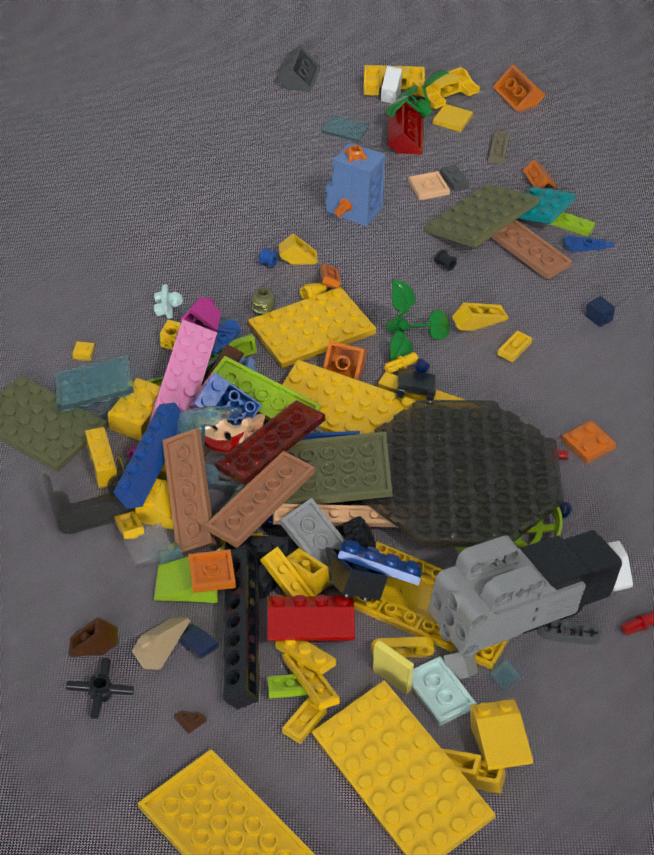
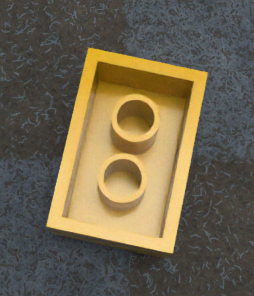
M136 378L108 412L109 430L141 441V437L147 429L160 386Z

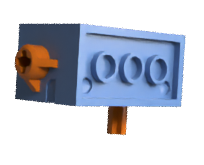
M351 142L343 148L339 155L334 157L332 166H334L332 180L326 185V212L368 226L383 206L386 155Z

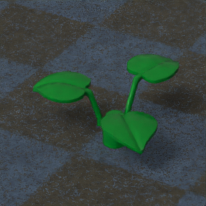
M437 71L424 81L422 89L425 100L420 99L417 101L412 93L418 87L412 85L386 108V113L392 118L397 109L406 102L416 109L423 118L427 117L433 110L429 106L430 101L428 100L426 87L440 77L449 74L448 71ZM409 96L414 100L415 105L408 100Z
M401 280L391 281L392 304L401 313L394 316L395 319H390L387 322V330L390 333H394L390 344V361L395 360L398 356H405L413 352L411 340L406 338V333H403L407 328L430 327L429 334L435 340L446 338L450 332L449 320L441 310H435L430 314V323L408 324L405 319L400 318L415 303V294L412 287Z

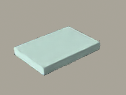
M441 656L413 669L412 691L438 726L469 712L470 705L477 704L455 674L446 667L445 661Z

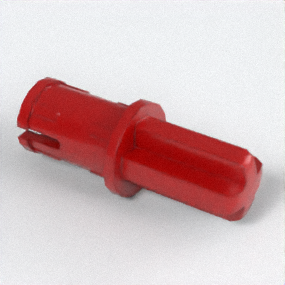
M654 610L644 615L639 614L635 619L621 625L622 633L630 635L640 630L645 631L649 626L654 625Z

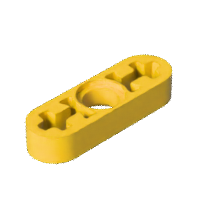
M430 637L378 638L371 643L373 656L374 645L379 640L405 658L429 657L435 652L434 641Z

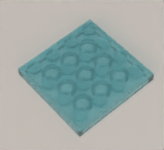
M128 355L55 373L58 411H71L75 407H86L95 402H107L112 398L126 397L134 393Z

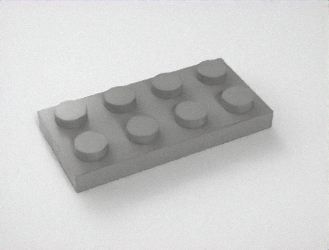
M310 498L282 518L279 523L301 550L328 566L329 587H332L334 582L325 550L326 547L341 549L343 540H346L313 498Z

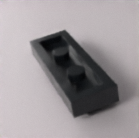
M250 535L240 545L247 544L259 554V557H264L278 546L285 557H287L289 537ZM228 542L225 543V550L237 548Z

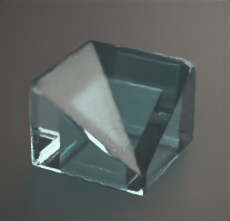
M176 542L157 549L161 564L183 558L180 546Z
M504 659L490 671V674L504 690L521 677L507 659Z

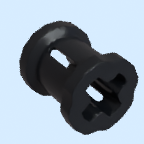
M443 249L436 254L434 259L435 263L443 265L448 271L454 269L457 264V258L451 257Z

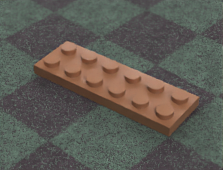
M517 220L491 237L547 280L572 267L573 261Z
M195 428L162 440L176 551L181 556L216 545L215 535L205 529V524L212 518L201 432Z
M282 451L205 524L206 531L238 548L315 473V467Z

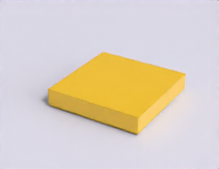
M446 104L434 117L433 124L462 132L473 117V112Z

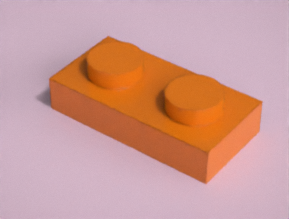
M322 263L320 267L322 282L328 287L339 288L341 284L339 270Z

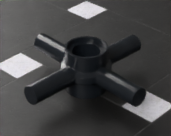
M103 658L100 673L93 675L90 682L67 681V690L89 691L93 699L90 717L93 719L99 718L102 703L108 701L112 694L134 695V686L112 684L108 677L111 664L109 658Z

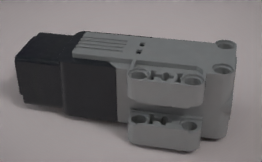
M595 530L562 539L561 536H554L518 548L509 536H502L464 549L458 555L455 566L441 571L436 576L428 611L439 624L440 634L446 641L451 640L464 658H470L478 650L547 626L556 620H563L574 616L585 605L610 597L622 566V560Z

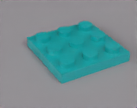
M531 187L525 194L539 197V204L518 219L552 224L575 200V193Z

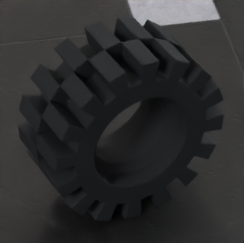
M358 516L344 523L343 528L345 529L344 533L347 535V540L356 541L360 544L359 546L364 548H376L374 535H372V531L369 529V525L365 522L364 518L362 519L361 516Z

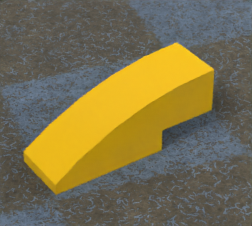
M441 748L474 788L501 794L506 778L505 768L488 770L485 762L482 761L481 755Z

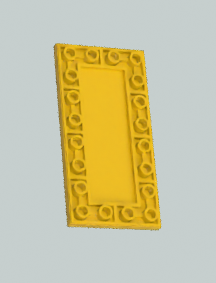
M377 541L375 545L379 553L385 555L391 553L397 555L399 560L405 562L407 560L415 561L422 567L419 585L386 575L388 579L380 601L372 599L369 602L353 596L354 609L416 637H430L433 639L434 645L450 652L458 650L451 640L446 641L440 634L439 624L428 611L436 576L443 569ZM509 639L478 650L474 655L476 663L492 670Z

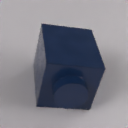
M599 296L587 303L585 316L597 326L602 327L613 321L615 307Z

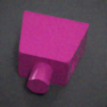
M201 296L180 319L216 332L219 326L221 311L214 306L213 299Z

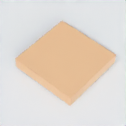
M439 171L408 177V182L419 200L450 195V189Z

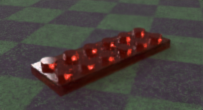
M297 400L217 461L215 463L216 469L243 484H247L282 451L287 452L326 420L325 414Z

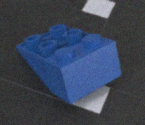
M214 372L209 375L189 407L200 415L205 413L212 418H226L228 423L239 425L246 417L252 419L262 404Z

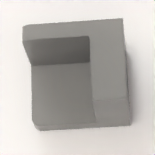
M456 650L443 656L446 667L455 674L458 680L478 673L474 655L470 658H464Z

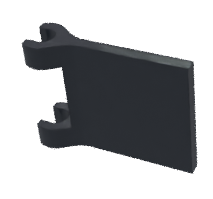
M399 368L396 397L404 399L405 392L427 395L426 403L434 404V396L436 395L435 375Z

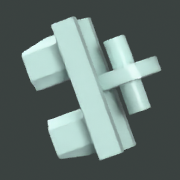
M167 284L162 285V291L154 293L157 303L154 305L156 315L166 314L168 319L173 318V307L182 304V295L177 292L170 293Z

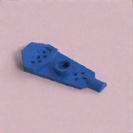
M570 235L563 239L564 245L571 252L602 250L606 247H614V242H605L603 239L578 238Z
M227 320L218 327L211 354H218L220 350L224 349L241 332V327L237 321Z

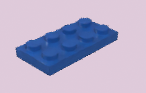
M343 540L337 558L419 585L422 567L417 562L411 560L405 562L399 560L397 555L391 553L385 555L379 553V550L374 547L364 548L359 546L360 544L356 541Z

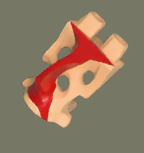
M203 413L198 418L189 420L187 422V429L197 428L200 430L204 455L212 453H223L226 455L238 450L254 454L256 453L257 444L266 435L263 427L265 414H258L252 419L246 417L242 420L241 424L232 425L227 422L226 418H212ZM230 433L231 439H226L224 434Z

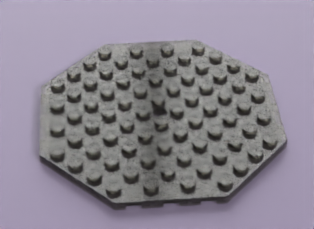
M416 400L412 403V407L407 410L403 409L389 423L385 422L375 429V432L386 431L393 497L364 499L361 501L425 547H471L506 535L515 542L564 503L557 441L551 437H545L541 434V430L530 423L526 425L520 421L519 416L509 410H503L499 407L500 404L494 400ZM457 469H463L465 471H463L462 474H460V472L457 471Z

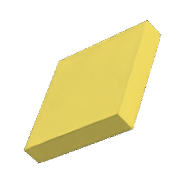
M379 640L374 645L373 671L407 695L412 689L414 664Z

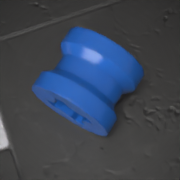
M264 247L259 256V263L263 265L268 264L272 268L275 267L279 258V252L275 250L270 251L269 248Z

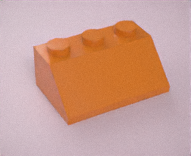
M514 64L509 67L493 86L517 112L536 107L546 96Z

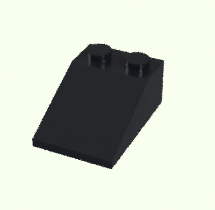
M326 547L325 551L334 586L341 592L340 594L347 598L357 596L369 602L372 599L380 601L388 577L383 573L339 559L337 557L340 549Z

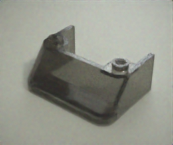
M116 455L120 474L109 479L107 483L109 494L70 504L69 497L65 492H54L50 476L46 473L42 474L50 508L57 527L62 533L73 534L115 522L114 516L132 511L135 512V508L126 509L113 493L127 466L126 458L123 455Z

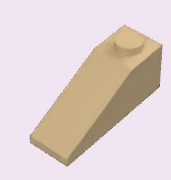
M171 618L141 635L132 653L143 669L161 670L188 626L189 618Z

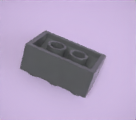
M299 45L287 54L278 80L289 90L310 92L320 65Z

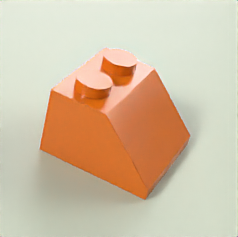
M329 341L323 368L359 380L365 367L368 350Z

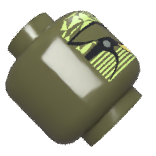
M261 287L253 292L252 308L255 312L265 314L274 309L275 296L271 290Z

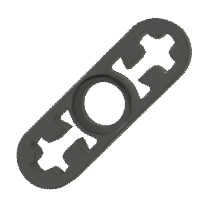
M556 620L547 626L540 627L538 634L547 640L592 646L599 642L601 630L593 624ZM571 629L575 634L567 635L564 633V630Z

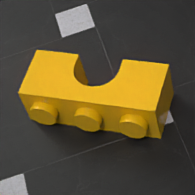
M105 428L85 430L87 449L90 459L93 461L98 488L118 484L117 469Z

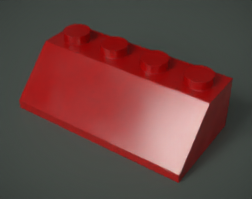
M405 102L397 109L392 118L388 115V146L398 154L421 155L423 153V117L416 109Z
M343 595L268 596V641H355L354 599Z

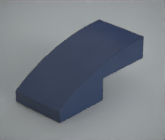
M194 624L188 625L178 640L187 651L191 649L200 659L218 648V642Z

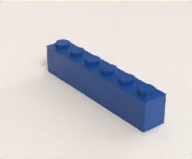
M175 402L159 404L121 479L118 481L113 493L126 509L143 506L165 463L162 440L178 435L187 419Z

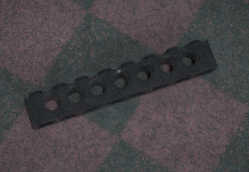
M247 544L231 550L236 588L225 589L224 600L225 653L223 697L225 702L237 710L259 702V554Z

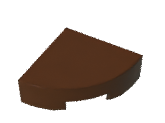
M181 711L175 714V720L189 734L206 722V716L200 712Z

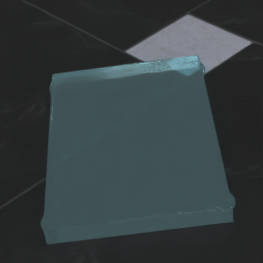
M332 115L322 128L321 133L360 142L369 125Z

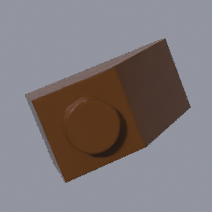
M97 617L70 637L69 655L72 657L104 655L118 645V627Z

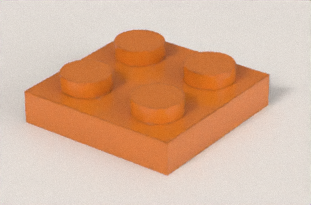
M592 420L562 435V441L586 464L616 449L617 443Z
M231 549L188 554L193 593L236 588Z

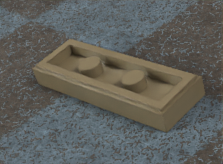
M495 131L488 162L504 164L510 132Z

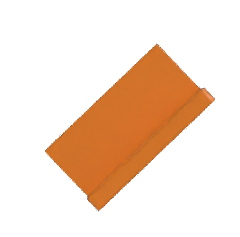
M535 159L523 169L533 187L544 188L548 183L554 188L557 187V184L546 168Z

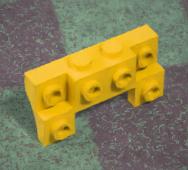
M364 65V95H379V88L382 89L387 66ZM392 66L402 68L401 89H408L410 86L415 85V83L425 80V67ZM416 92L412 93L414 97H422Z
M464 68L448 71L449 74L440 77L426 87L428 100L430 101L429 106L432 109H438L446 105L445 97L458 92H462L466 96H472L480 92V86L473 82ZM425 80L415 83L418 87L415 92L422 97H425L422 89Z

